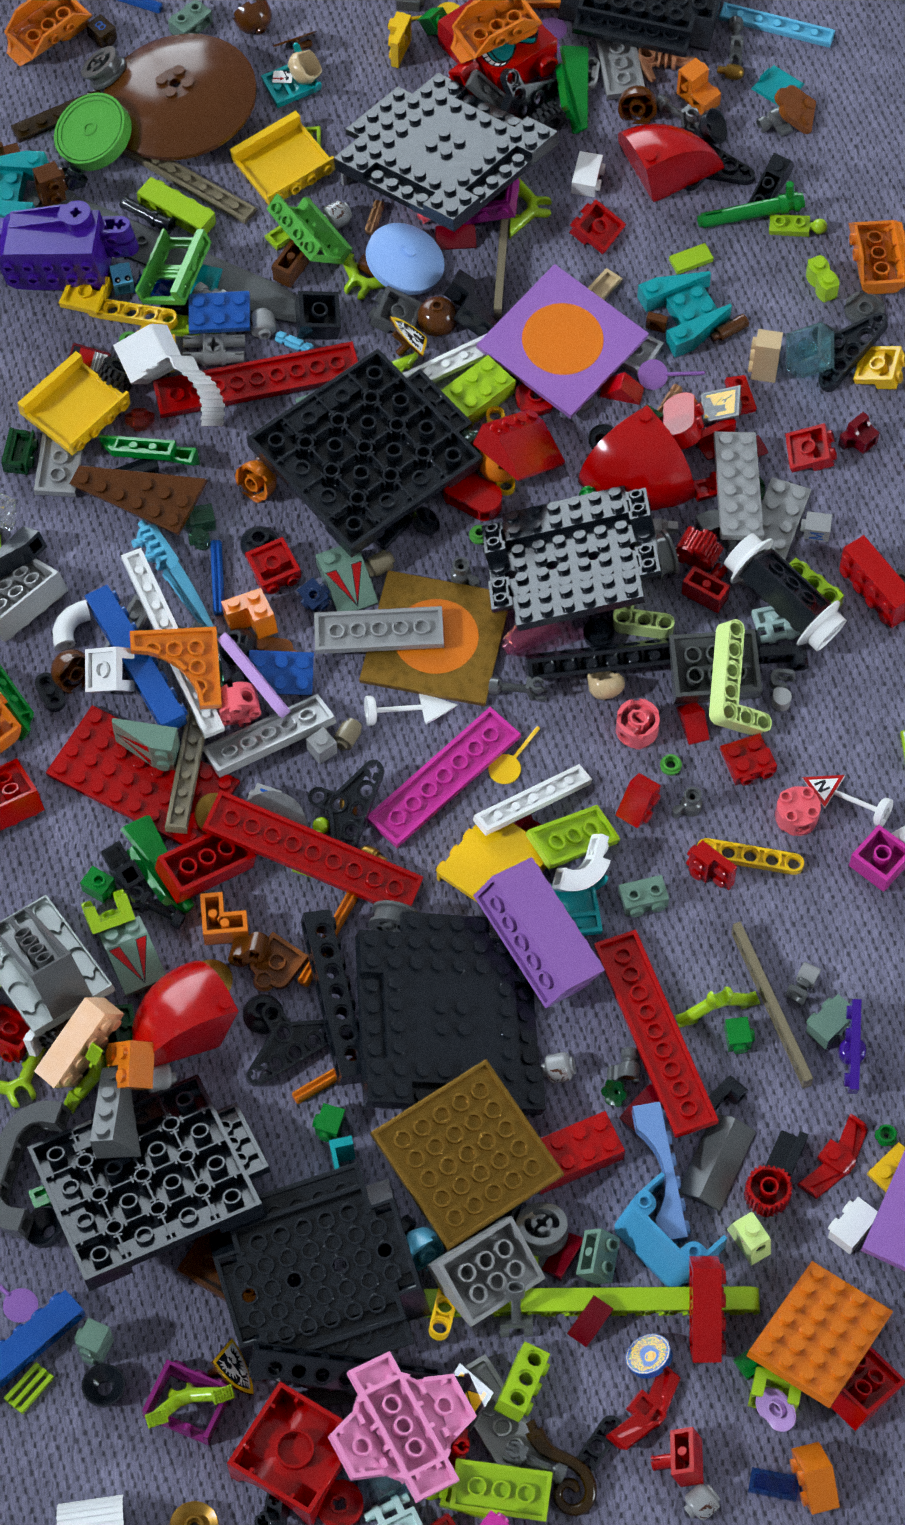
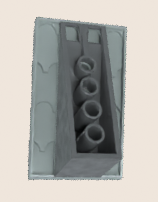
M47 895L0 921V985L36 1037L41 1036L46 1031L71 1018L85 997L104 998L106 995L108 996L116 991L113 984Z

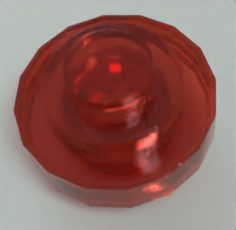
M147 408L131 409L130 413L124 415L125 424L130 425L135 431H145L147 427L155 422V413L147 411Z

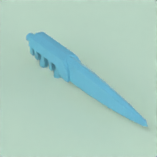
M141 520L138 523L137 539L131 541L134 548L146 547L145 558L147 562H156L157 571L164 569L162 576L169 582L197 622L203 624L202 627H214L200 596L178 562L179 558L158 527L154 524H147L145 520Z

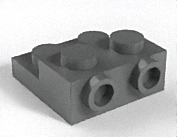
M387 286L384 291H379L375 299L378 305L377 307L373 306L368 317L371 318L370 325L385 333H388L390 330L394 332L396 329L389 319L391 316L415 326L418 319V310L422 303Z

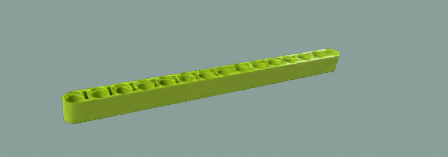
M752 1286L724 1287V1293H726V1308H722L724 1313H730V1315H745V1313L757 1315L760 1313L759 1288ZM689 1287L530 1288L525 1291V1297L521 1299V1315L541 1314V1317H556V1314L579 1316L593 1295L613 1308V1311L610 1313L612 1316H627V1314L650 1316V1313H659V1316H674V1313L689 1315ZM424 1289L431 1315L423 1318H431L438 1289ZM511 1301L490 1315H494V1317L511 1315ZM440 1303L438 1305L442 1312H449L451 1310L450 1305L447 1303ZM455 1309L454 1317H461Z

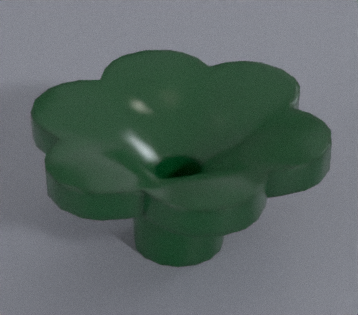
M609 1079L605 1082V1086L601 1088V1093L608 1105L620 1107L623 1105V1100L627 1099L628 1095L621 1081L615 1082L613 1079Z

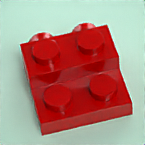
M595 199L591 205L587 202L580 211L583 214L581 218L576 216L570 224L572 229L569 233L584 245L588 242L603 255L626 226V223Z
M825 423L785 434L789 466L792 473L808 468L818 471L834 466L837 453L835 448H832L831 442H835L833 431L829 430Z
M283 537L245 553V558L254 573V578L264 594H275L280 590V587L286 584L293 586L301 578V569Z
M760 733L721 745L719 748L735 786L739 784L746 786L751 784L754 779L761 777L762 779H768L776 773L777 764L770 748L766 747Z
M703 840L698 845H693L687 853L689 858L686 865L689 866L690 874L694 879L702 880L706 883L712 877L713 882L718 887H725L728 890L734 885L737 871L735 864Z
M1 1004L0 1055L6 1062L15 1061L19 1063L27 1053L23 1039L30 1028L18 1011Z

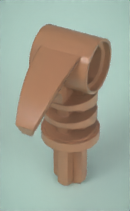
M639 48L638 54L642 74L650 82L656 81L652 70L654 66L660 68L661 65H664V68H667L668 65H671V69L675 70V66L683 67L695 58L694 56H686L685 58L666 53L663 54L662 52L656 53V51Z

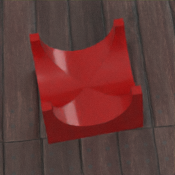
M280 1381L228 1460L227 1466L230 1477L238 1482L245 1481L261 1488L293 1510L305 1524L314 1525L326 1494L343 1468L339 1457L328 1439V1436L343 1419Z

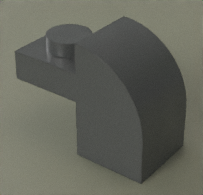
M710 510L695 516L694 526L697 530L703 531V529H708L713 534H716V537L719 536L721 540L719 510ZM738 540L721 541L727 552H731L736 547Z

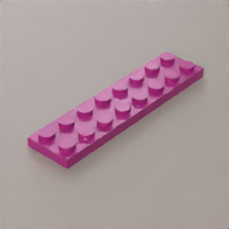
M489 707L369 814L367 822L392 845L398 848L521 738V733L494 709Z

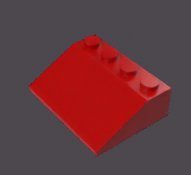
M530 409L482 424L473 442L474 446L517 481L565 464V460L545 422L538 417L536 412Z
M17 758L0 766V831L14 826L29 817L36 816L45 810L36 787Z
M870 1347L831 1408L854 1431H857L905 1385V1379Z

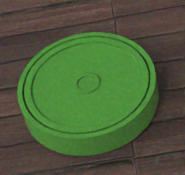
M105 93L84 95L73 101L59 117L54 132L56 149L71 166L82 171H94L104 168L114 162L125 150L132 131L131 119L127 110L111 95Z

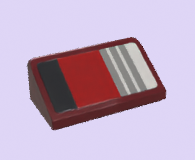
M73 343L69 355L71 356L77 351L82 355L83 363L97 374L104 358L107 356L111 358V354L77 343Z

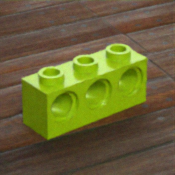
M796 557L789 563L826 599L831 600V604L837 600L840 602L839 607L843 604L844 594L838 587H833L821 574L811 570L807 563L800 561Z
M524 1341L493 1408L494 1411L517 1422H520L524 1415L528 1417L534 1403L530 1402L531 1398L538 1395L542 1383L539 1382L540 1377H545L550 1367V1364L547 1363L550 1353ZM529 1361H533L536 1366L531 1365ZM520 1380L525 1381L528 1384V1386L522 1384ZM512 1400H516L519 1405H515Z

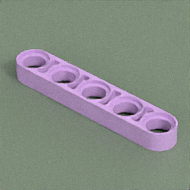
M226 632L217 639L218 642L274 711L283 719L291 712L288 706L235 641Z

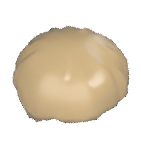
M311 50L295 52L288 61V68L292 77L302 85L312 83L322 73L319 60Z
M605 671L587 675L589 692L596 699H612L624 689V677L619 673Z

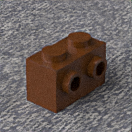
M52 161L32 169L37 194L44 207L67 200L65 191H68L64 181L65 174L62 167L58 168L56 162Z
M292 239L274 261L271 268L273 280L291 288L310 262Z

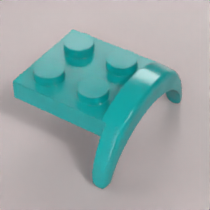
M297 42L293 44L294 52L302 51ZM288 64L261 75V80L277 108L322 89L321 82H318L316 79L307 85L298 83L293 77L292 83H273V72L290 71Z
M605 874L597 883L587 889L567 892L554 891L583 936L598 935L603 932L596 890L607 883L608 876Z

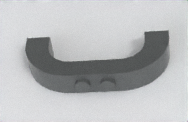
M40 1101L26 1106L8 1121L0 1135V1229L10 1236L28 1240L35 1218L26 1209L11 1207L9 1195L29 1141L43 1131H65L71 1110L62 1102Z

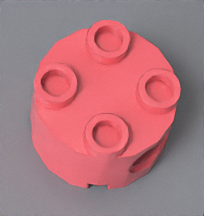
M234 682L233 687L228 688L227 684L221 687L222 708H217V711L224 726L238 724L239 727H244V723H246V726H249L251 721L261 716L258 692L252 683Z
M631 699L623 703L617 712L616 734L618 739L624 745L638 750L652 744L658 736L660 721L658 709L646 699L635 701Z
M794 786L780 793L776 805L775 820L780 829L792 836L806 835L818 823L821 802L811 787Z

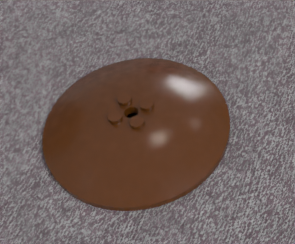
M192 33L163 37L136 49L124 59L126 67L120 77L104 89V93L114 97L127 110L130 116L132 131L126 149L142 157L164 161L197 157L225 144L247 122L254 108L257 95L254 71L248 59L240 50L220 38ZM173 84H180L178 87H172Z

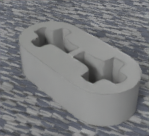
M588 57V77H591V82L588 83V91L595 89L598 83L600 62L595 57ZM589 64H593L592 70H589Z

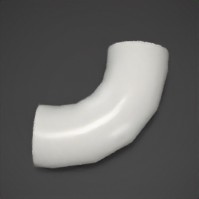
M86 600L66 607L57 617L52 630L53 644L57 651L74 647L76 644L74 639L75 628L79 624L91 620Z

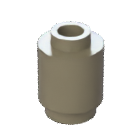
M383 549L366 559L364 563L369 577H378L394 568L393 563H395V559L390 551L386 552Z
M348 718L346 721H343L333 736L339 750H351L357 741L362 729V725L357 720Z

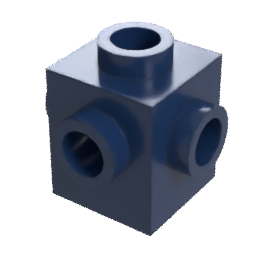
M314 577L297 589V592L303 598L300 602L307 610L311 608L314 612L317 610L321 612L329 606L328 602L332 600L328 595L331 593L324 583L319 584Z

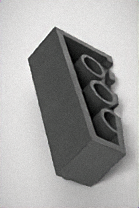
M118 1067L102 1068L90 1137V1144L96 1158L141 1156L131 1089L117 1088L116 1072Z

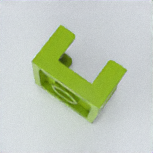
M123 889L113 892L118 909L107 910L101 913L102 915L98 916L97 910L90 900L81 903L84 916L92 934L135 919L128 896L124 893Z
M756 1367L748 1407L756 1408V1397L763 1396L765 1387H774L788 1397L787 1403L793 1405L796 1412L799 1406L801 1390L768 1369Z

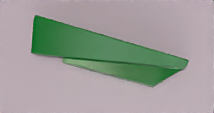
M562 45L559 47L562 62L555 65L561 109L566 113V117L570 119L572 134H578L588 128V48Z
M99 435L101 447L105 448L114 457L167 460L186 465H200L197 448L179 447L176 445L175 440Z
M0 665V692L8 701L5 705L21 725V733L18 740L22 741L31 730L29 727L34 712Z
M146 815L123 826L120 830L133 845L126 852L131 859L135 860L145 880L160 902L165 906L172 904L176 911L179 909L188 913L194 907L192 899L189 898L177 904L155 870L158 856L167 853L168 850L151 816Z

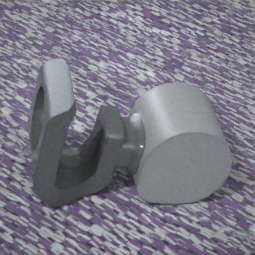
M777 668L771 673L769 681L771 688L774 689L772 706L777 711H785L790 707L792 695L786 689L787 683L779 682L778 680L794 682L795 672L790 669Z
M804 962L796 977L797 984L789 985L785 997L804 1006L808 996L807 988L813 989L821 969Z

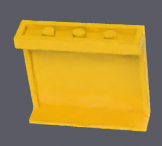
M296 110L230 149L233 162L268 205H270L276 194H279L284 200L291 195L298 194L300 190L313 185L317 180L330 175L335 170L334 156L329 157L302 125L300 115Z
M75 351L18 402L20 414L73 456L77 451H81L92 438L97 437L106 425H110L118 414L126 411L131 403L128 391L122 394L119 390L113 388L112 385H107L106 381L103 382L96 372L83 363L82 355Z
M514 823L487 836L475 825L464 833L463 840L459 845L453 846L449 853L450 856L446 861L443 860L439 863L436 872L439 882L441 879L445 880L477 902L473 895L493 875L531 857L540 867L541 872L545 870L546 865L525 835L527 832Z

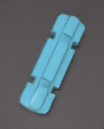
M282 331L277 332L275 337L277 343H284L285 346L298 352L300 350H310L314 347L313 344L304 343V340L297 339V337L290 334L287 336V333Z

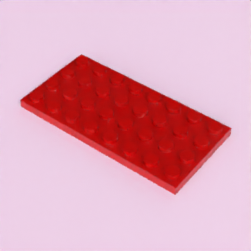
M92 705L46 771V775L134 821L150 815L159 834L180 845L205 835L195 821L194 813L198 801L207 794L219 793V790L233 795L240 784V780L228 774L219 778L211 765L201 761L187 834L165 832V823L176 769L175 771H161L117 743L112 726V718L117 717Z

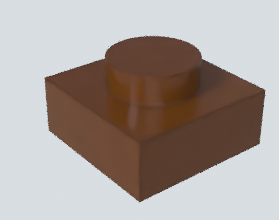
M648 312L646 329L665 333L668 325V316H664L661 313Z

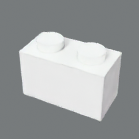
M579 152L572 179V194L595 197L596 191H600L602 179H599L600 175L604 176L606 164L603 163V155Z
M859 1197L854 1202L849 1201L842 1210L844 1213L840 1219L835 1218L828 1227L830 1230L828 1238L850 1255L870 1231L878 1212Z

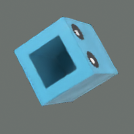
M129 262L109 266L115 296L134 293L135 288Z

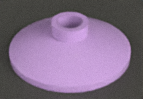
M765 1387L763 1396L756 1397L755 1400L759 1415L765 1418L772 1429L785 1432L790 1430L796 1422L794 1406L787 1403L788 1397L779 1389Z

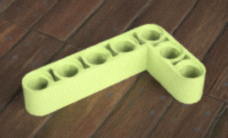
M635 605L615 609L613 612L612 625L618 633L658 639L669 638V635H673L675 621L670 614L634 609Z
M734 619L719 624L716 629L709 717L715 725L748 735H756L769 731L772 727V720L765 712L739 705L745 628L740 620Z

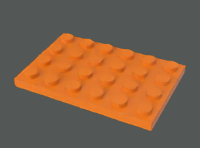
M811 1261L746 1356L830 1409L891 1317L893 1311Z

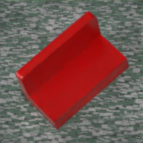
M734 418L725 419L702 430L701 439L696 444L707 460L715 458L714 432H736V420Z

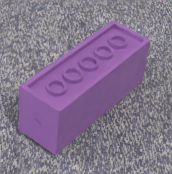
M532 857L493 875L473 895L545 1008L586 988L605 970L601 961L590 948L588 941L583 937L576 923L566 911L564 904L559 900L551 884L548 883L540 867Z

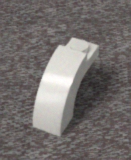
M592 834L586 857L579 867L574 870L568 868L556 869L552 883L553 890L560 892L580 891L597 883L607 871L611 861L603 858L608 850L609 845L607 842L609 836Z

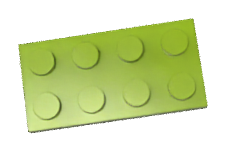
M598 805L529 829L525 834L548 870L586 856L592 834L609 836L608 847L616 845L620 841V837Z
M456 1458L455 1472L460 1480L452 1485L449 1508L489 1513L492 1510L495 1514L500 1512L504 1516L546 1522L552 1471Z

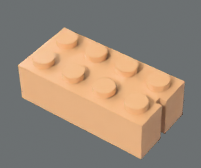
M85 997L34 1072L53 1088L77 1086L83 1079V1073L89 1068L90 1061L85 1056L91 1043L94 1042L103 1049L109 1041L108 1037L121 1025L124 1013L106 998Z

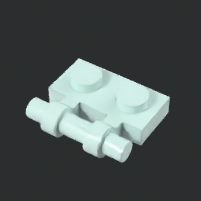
M772 606L753 609L751 612L756 630L758 632L766 631V635L759 636L760 644H775L778 640L787 639L789 641L802 635L800 632L795 631L784 617L779 616ZM784 626L785 631L774 632V628Z
M407 1492L400 1496L394 1495L390 1497V1501L380 1506L376 1504L370 1507V1511L363 1514L366 1522L376 1519L378 1522L376 1525H423L414 1506L406 1510L403 1507L404 1504L411 1501ZM394 1509L397 1511L398 1514L385 1520L384 1514Z

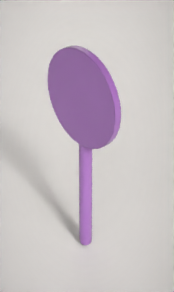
M546 18L542 21V25L557 38V50L562 62L558 39L566 34L567 26L564 21L558 18Z
M650 359L639 367L638 380L644 388L656 390L664 386L668 376L704 375L705 371L668 372L666 366L661 361Z
M0 1284V1291L6 1295L3 1302V1311L6 1317L18 1323L30 1320L31 1315L38 1309L36 1295L24 1288L9 1292Z

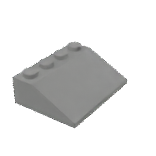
M35 558L33 561L0 578V640L6 642L13 638L18 631L29 625L34 618L45 612L50 605L61 599L69 591L59 571Z
M512 1216L499 1218L426 1265L437 1286L470 1327L511 1301L506 1295V1285L509 1282L521 1281L525 1285V1291L545 1279L541 1268Z

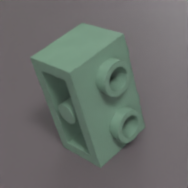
M193 0L191 3L186 4L182 10L173 14L168 19L169 32L173 35L199 34L213 23L212 11L199 0Z
M662 875L619 885L618 894L625 917L630 915L633 918L639 917L644 912L651 910L655 913L661 912L665 907H668L669 896Z
M839 994L833 999L829 997L821 1006L822 1010L818 1014L814 1012L806 1021V1033L825 1050L850 1025V1019H846V1006H850V1004Z
M602 1228L585 1230L576 1275L593 1284L612 1283L620 1238Z
M88 1318L84 1327L78 1329L74 1341H76L75 1344L82 1357L81 1360L94 1366L95 1363H103L114 1342L110 1327Z

